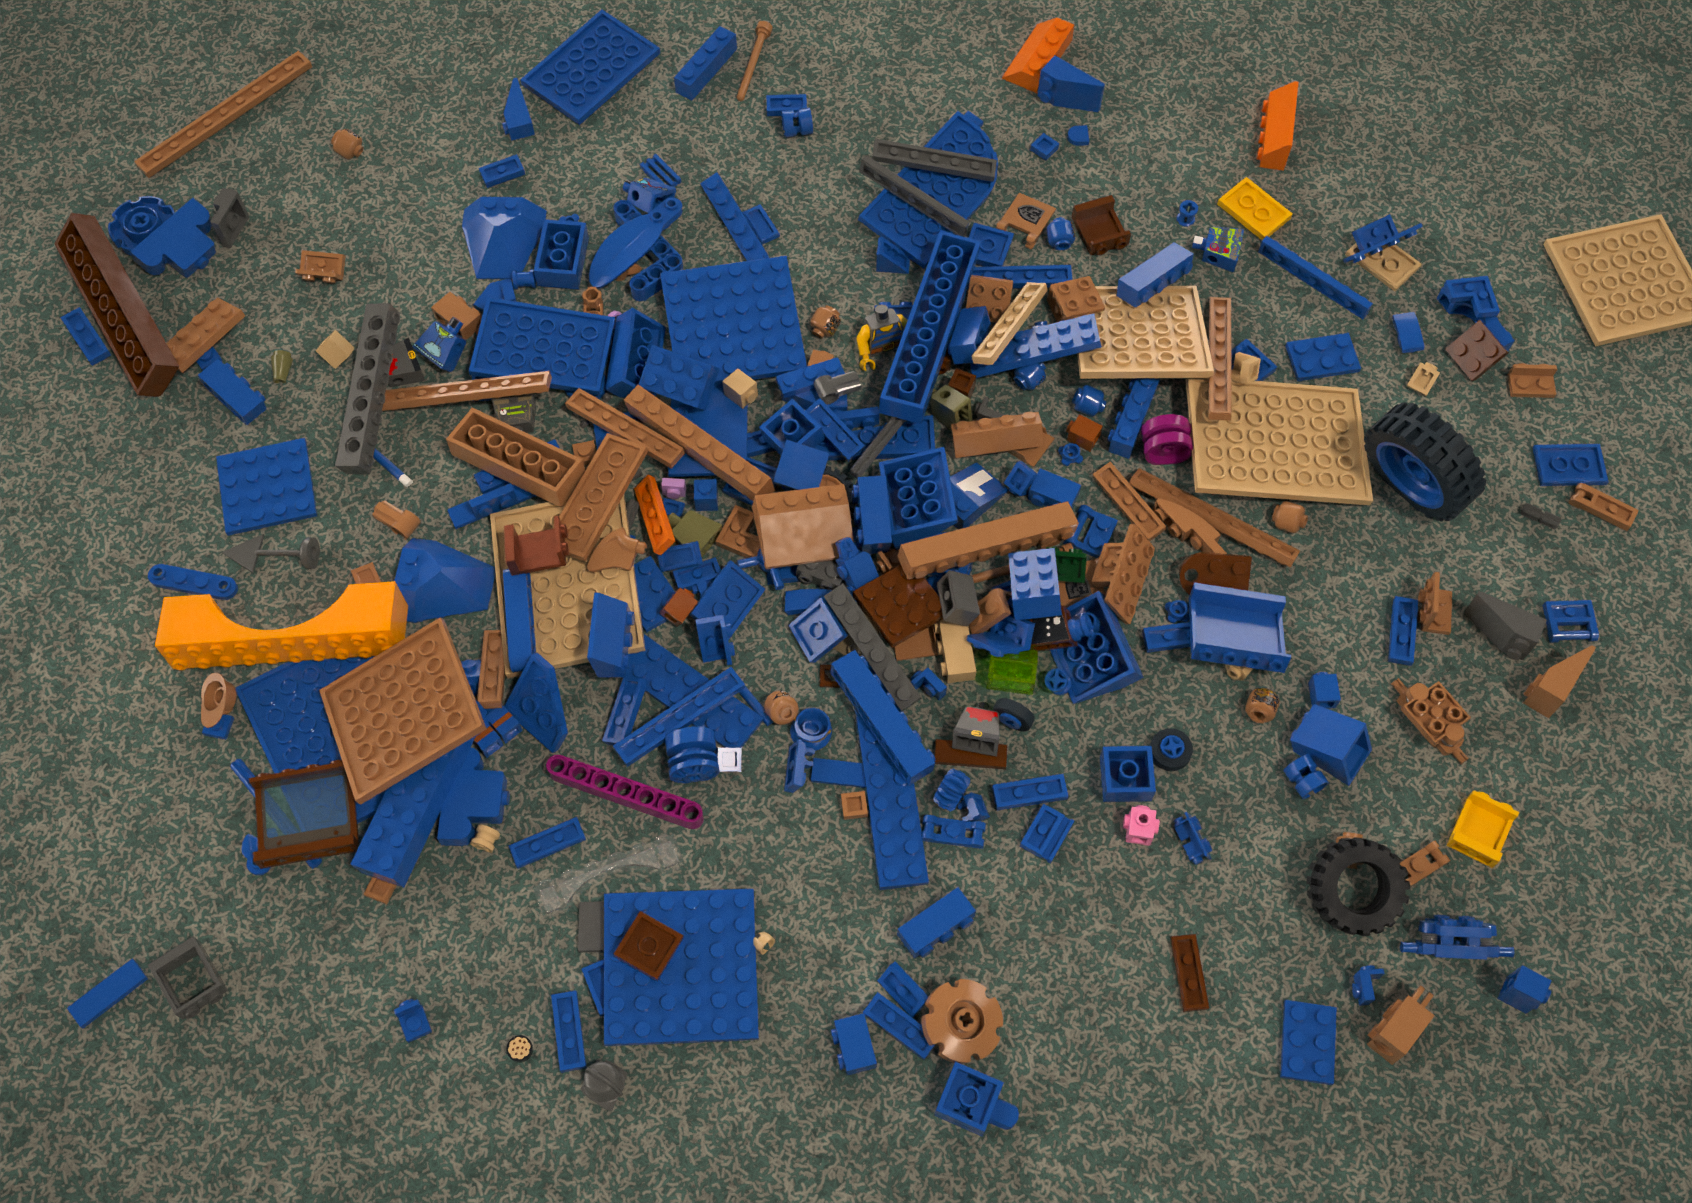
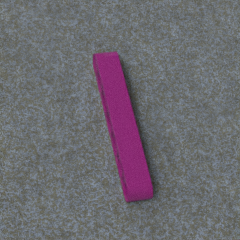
M553 755L547 761V771L555 782L688 829H697L703 824L702 807L694 801L563 755ZM557 766H564V769L560 772L553 771ZM580 773L586 774V777L582 780L575 779ZM601 781L609 782L604 788L597 787ZM623 789L631 790L626 796L619 794ZM645 797L653 798L652 802L648 804L642 803ZM672 804L676 806L673 811L667 812L664 810L667 805ZM691 812H696L697 814H699L697 818L693 820L686 818V816Z

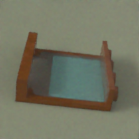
M335 760L330 762V764L321 766L312 764L298 770L284 769L281 773L276 774L261 773L257 777L249 778V783L255 789L258 851L253 852V861L260 869L357 851L359 837L356 801L342 760Z

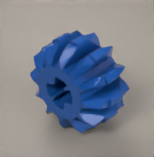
M949 770L933 797L934 802L944 810L947 809L950 812L955 810L970 784V778L961 771Z

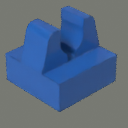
M971 792L963 796L964 800L958 804L959 810L968 808L969 811L968 815L962 818L963 821H982L990 817L981 795Z

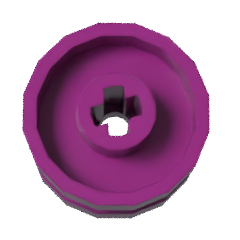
M1167 414L1153 417L1142 425L1141 436L1144 443V456L1147 462L1153 465L1178 464L1192 456L1193 442L1190 437L1191 428L1188 419L1181 415Z

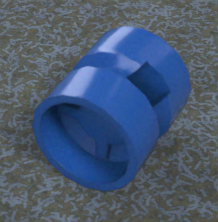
M810 107L798 109L797 112L793 110L781 111L785 138L795 137L797 133L801 135L813 134ZM794 119H797L798 126L793 125Z
M1310 754L1301 756L1283 770L1290 782L1296 783L1295 789L1302 799L1310 797L1308 793L1312 790L1316 794L1329 784L1323 773L1316 771L1317 765Z

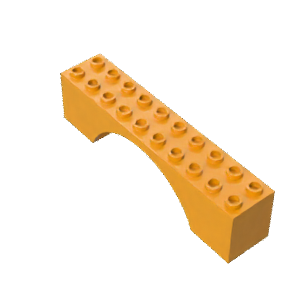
M395 581L350 584L334 604L313 619L284 629L258 630L241 626L226 618L210 594L164 597L155 647L169 665L176 670H185L187 668L207 669L215 666L231 667L233 665L253 666L260 663L277 664L290 661L298 663L305 660L323 661L334 658L344 660L349 657L369 658L377 656L405 639L408 604Z

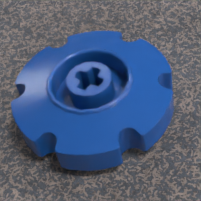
M142 196L136 202L128 200L113 212L114 221L108 224V232L117 248L121 247L125 254L131 255L130 251L175 212L171 205H165L161 198Z

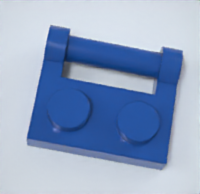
M1081 505L1077 517L1078 527L1074 535L1064 540L1063 544L1071 543L1073 549L1083 550V553L1098 558L1104 543L1109 542L1118 520L1096 512L1087 505ZM1086 519H1092L1093 522L1083 543L1078 541V536Z
M1591 600L1546 601L1542 605L1545 619L1547 620L1546 624L1550 643H1557L1559 640L1588 639L1589 642L1598 641L1599 631ZM1586 625L1587 630L1559 631L1558 626Z

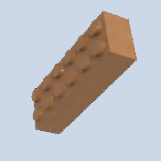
M474 408L470 409L446 438L453 456L559 507H562L571 496L585 472L581 458Z

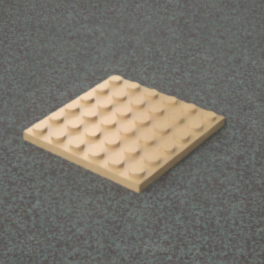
M1662 214L1545 240L1543 245L1595 346L1692 325V269Z
M1095 286L1105 305L1104 311L1094 313L1102 347L1077 353L1080 379L1209 378L1213 376L1214 369L1197 286H1167L1160 293L1155 294L1147 302L1142 303L1136 308L1116 296L1118 286Z

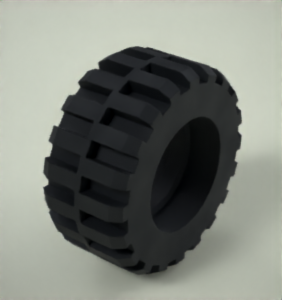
M1354 837L1353 839H1339L1338 843L1331 842L1326 845L1327 850H1320L1316 855L1318 858L1317 862H1311L1309 869L1312 870V874L1307 876L1306 883L1310 885V890H1307L1308 898L1313 900L1312 907L1315 912L1320 914V918L1324 922L1347 934L1370 936L1372 932L1375 934L1384 932L1383 927L1385 926L1391 928L1396 923L1394 920L1396 916L1402 917L1405 911L1401 907L1403 903L1408 904L1410 898L1405 895L1406 890L1410 889V881L1405 880L1408 872L1406 867L1400 865L1402 860L1396 854L1391 853V849L1375 841ZM1354 863H1365L1372 867L1377 875V894L1366 907L1359 910L1350 909L1343 905L1339 899L1337 892L1338 880L1348 866Z

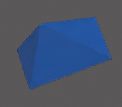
M882 236L879 237L876 272L909 274L910 258Z

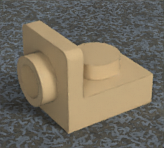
M1420 362L1406 387L1427 396L1440 374L1437 371L1438 368L1428 362L1425 364Z

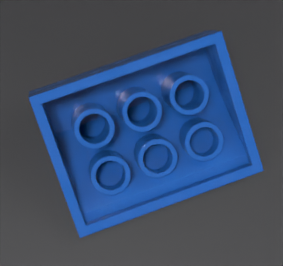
M944 447L879 462L880 474L885 475L891 537L896 550L900 549L901 544L935 536L958 523Z
M1100 591L1067 607L1071 618L1079 619L1084 614L1089 616L1094 628V636L1089 638L1086 636L1082 637L1080 641H1077L1078 646L1050 650L1057 668L1062 669L1071 679L1072 685L1068 693L1073 704L1125 688L1144 678L1114 611L1105 603L1106 596Z

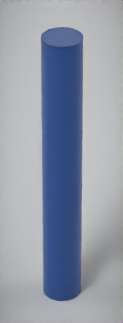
M746 686L738 692L750 707L764 718L763 722L767 726L773 723L765 713L764 707Z

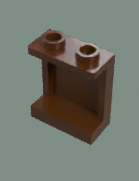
M1112 195L1073 206L1072 219L1090 256L1094 254L1103 255L1108 250L1115 248L1120 250L1129 245L1131 233L1129 230L1125 231L1114 211L1115 200Z

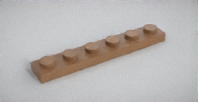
M580 388L565 402L566 408L612 435L646 446L648 450L647 455L671 469L685 454L683 447Z

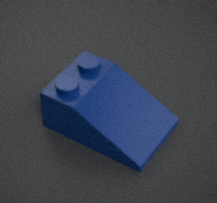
M1054 55L1041 69L1037 96L1042 102L1050 103L1053 106L1099 112L1105 84Z

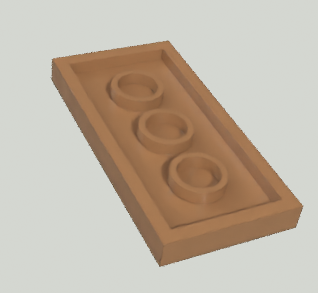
M217 297L200 314L194 316L191 322L180 329L167 342L179 365L178 371L183 373L240 322L245 317L242 310Z

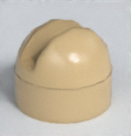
M759 932V938L754 937L753 944L756 950L763 955L768 951L763 949L764 946L768 943L771 948L775 943V939L766 932Z

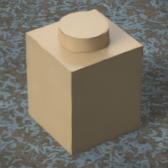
M736 369L722 381L724 395L742 409L749 403L754 402L758 396L757 382L740 369Z

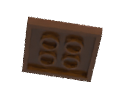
M901 565L853 591V597L891 648L943 619L940 598L924 577L907 579Z

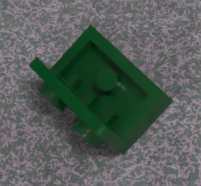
M1046 547V549L1055 548L1058 582L1085 585L1087 554L1083 553V550L1069 549V552L1060 551V548Z

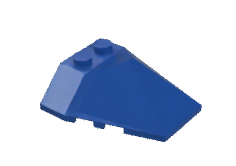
M480 197L465 208L462 228L476 278L512 279V271L523 272L542 233L547 211L523 197Z
M412 538L402 548L394 581L408 604L407 622L417 623L428 619L488 610L496 572L494 566L437 541Z

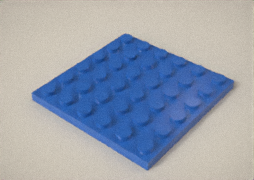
M787 256L660 273L672 352L720 368L714 385L723 384L722 381L736 369H740L755 380L775 377L807 367Z
M754 889L604 894V1046L759 1040L756 948L753 944L755 937ZM640 911L684 935L682 942L658 982L615 958L613 955Z

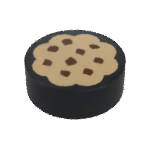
M518 1035L510 1039L506 1051L514 1062H525L533 1053V1044L526 1036Z

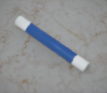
M375 448L374 459L404 486H410L413 481Z

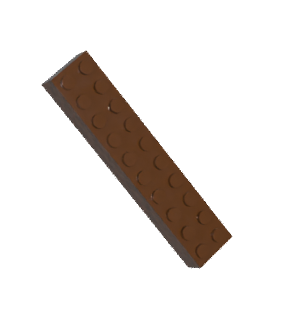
M71 213L54 244L137 396L159 397L168 387L179 365L95 216Z

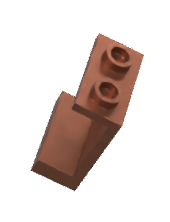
M554 516V529L523 535L517 534L513 524L504 526L505 561L512 576L566 566V556L569 555V547L567 542H565V538L568 537V530L566 524L561 523L559 516Z

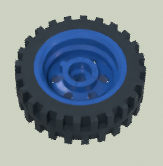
M1406 402L1395 405L1367 430L1366 436H1364V442L1366 443L1364 448L1369 453L1367 458L1369 462L1373 463L1374 471L1379 473L1383 481L1417 511L1424 513L1427 518L1432 519L1435 517L1436 521H1451L1484 492L1486 479L1483 478L1485 471L1480 467L1481 461L1479 457L1474 455L1472 446L1467 445L1463 440L1464 436L1460 432L1457 433L1452 428L1453 425L1448 421L1444 422L1440 419V415L1435 412L1433 414L1430 413L1428 408L1424 406L1418 408L1415 403L1408 405Z

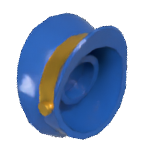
M808 708L801 711L794 718L791 725V738L794 743L798 739L803 740V743H806V747L813 748L815 751L820 750L828 744L831 738L832 727L829 717L825 712L817 708Z

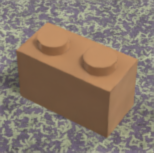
M451 292L447 293L431 307L435 319L446 326L452 317L464 323L457 334L465 340L475 333V329L481 323L480 318L482 316L479 311L474 307L471 309L462 297H456Z

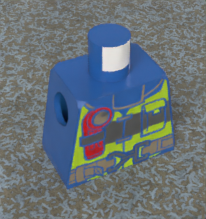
M1210 227L1207 238L1194 237L1192 248L1204 251L1203 262L1234 272L1244 229Z

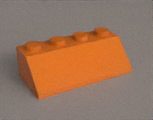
M1057 17L1037 24L1002 79L1038 93L1041 69L1054 55L1061 58L1072 41L1074 24Z
M1297 81L1271 91L1268 100L1263 101L1262 112L1265 113V116H1262L1260 128H1263V132L1260 131L1258 144H1262V147L1258 148L1256 160H1260L1259 167L1284 171L1293 142L1299 83Z

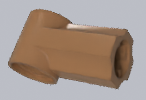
M385 500L375 506L372 514L375 519L390 527L396 535L399 533L404 536L405 540L410 537L421 523L420 519L408 510L403 512Z

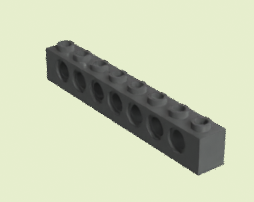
M390 303L366 304L335 464L337 468L346 474H370L374 463L373 456L378 442V429L382 420L381 413L385 403L386 386L389 382L390 365L393 361L392 354L397 339V327L400 322V312Z

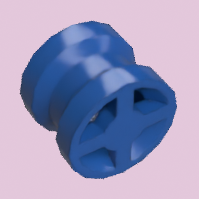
M1087 614L1081 615L1079 619L1072 618L1067 621L1070 635L1075 642L1080 641L1085 636L1088 638L1094 636V628Z
M1052 669L1045 676V685L1052 693L1064 695L1070 690L1072 685L1071 679L1062 669Z

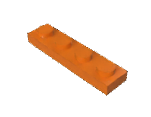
M647 475L634 490L653 551L658 555H662L672 546L675 538L655 477Z

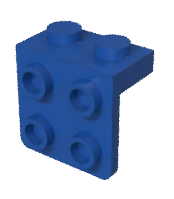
M1011 613L992 626L990 632L967 635L966 640L973 643L975 648L990 651V654L993 656L1003 657L1004 654L1009 653L1019 654L1021 651L1030 650L1035 623L1025 619L1015 620L1014 614Z

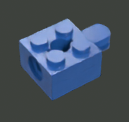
M955 1061L934 1116L983 1137L988 1123L1005 1130L1013 1128L1018 1121L1019 1112L1015 1105L998 1098L1004 1082Z

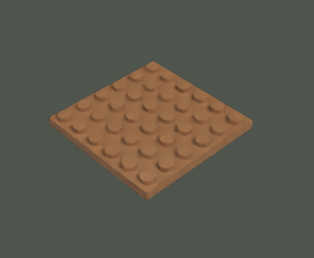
M441 617L319 690L354 799L360 805L487 729L447 625Z

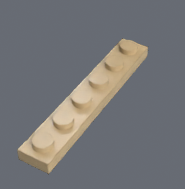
M1026 283L972 355L974 364L993 365L1048 291L1046 283Z

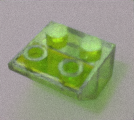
M1027 650L1021 651L1019 654L1009 653L1004 654L1003 657L990 654L986 689L1033 695L1036 682L1038 651Z

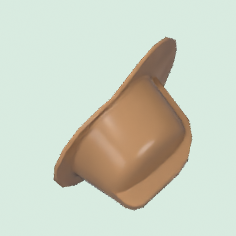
M211 673L205 679L202 686L201 722L206 728L215 726L222 718V715L232 711L236 703V688L233 684L225 681L224 677L219 673Z

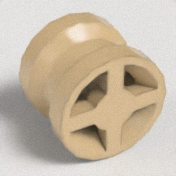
M478 825L476 837L472 838L470 844L477 849L492 853L495 848L493 844L495 840L499 839L500 833L491 827Z

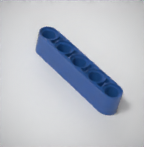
M504 569L503 582L508 656L511 671L514 673L523 671L530 656L536 653L530 572L512 576L509 569Z

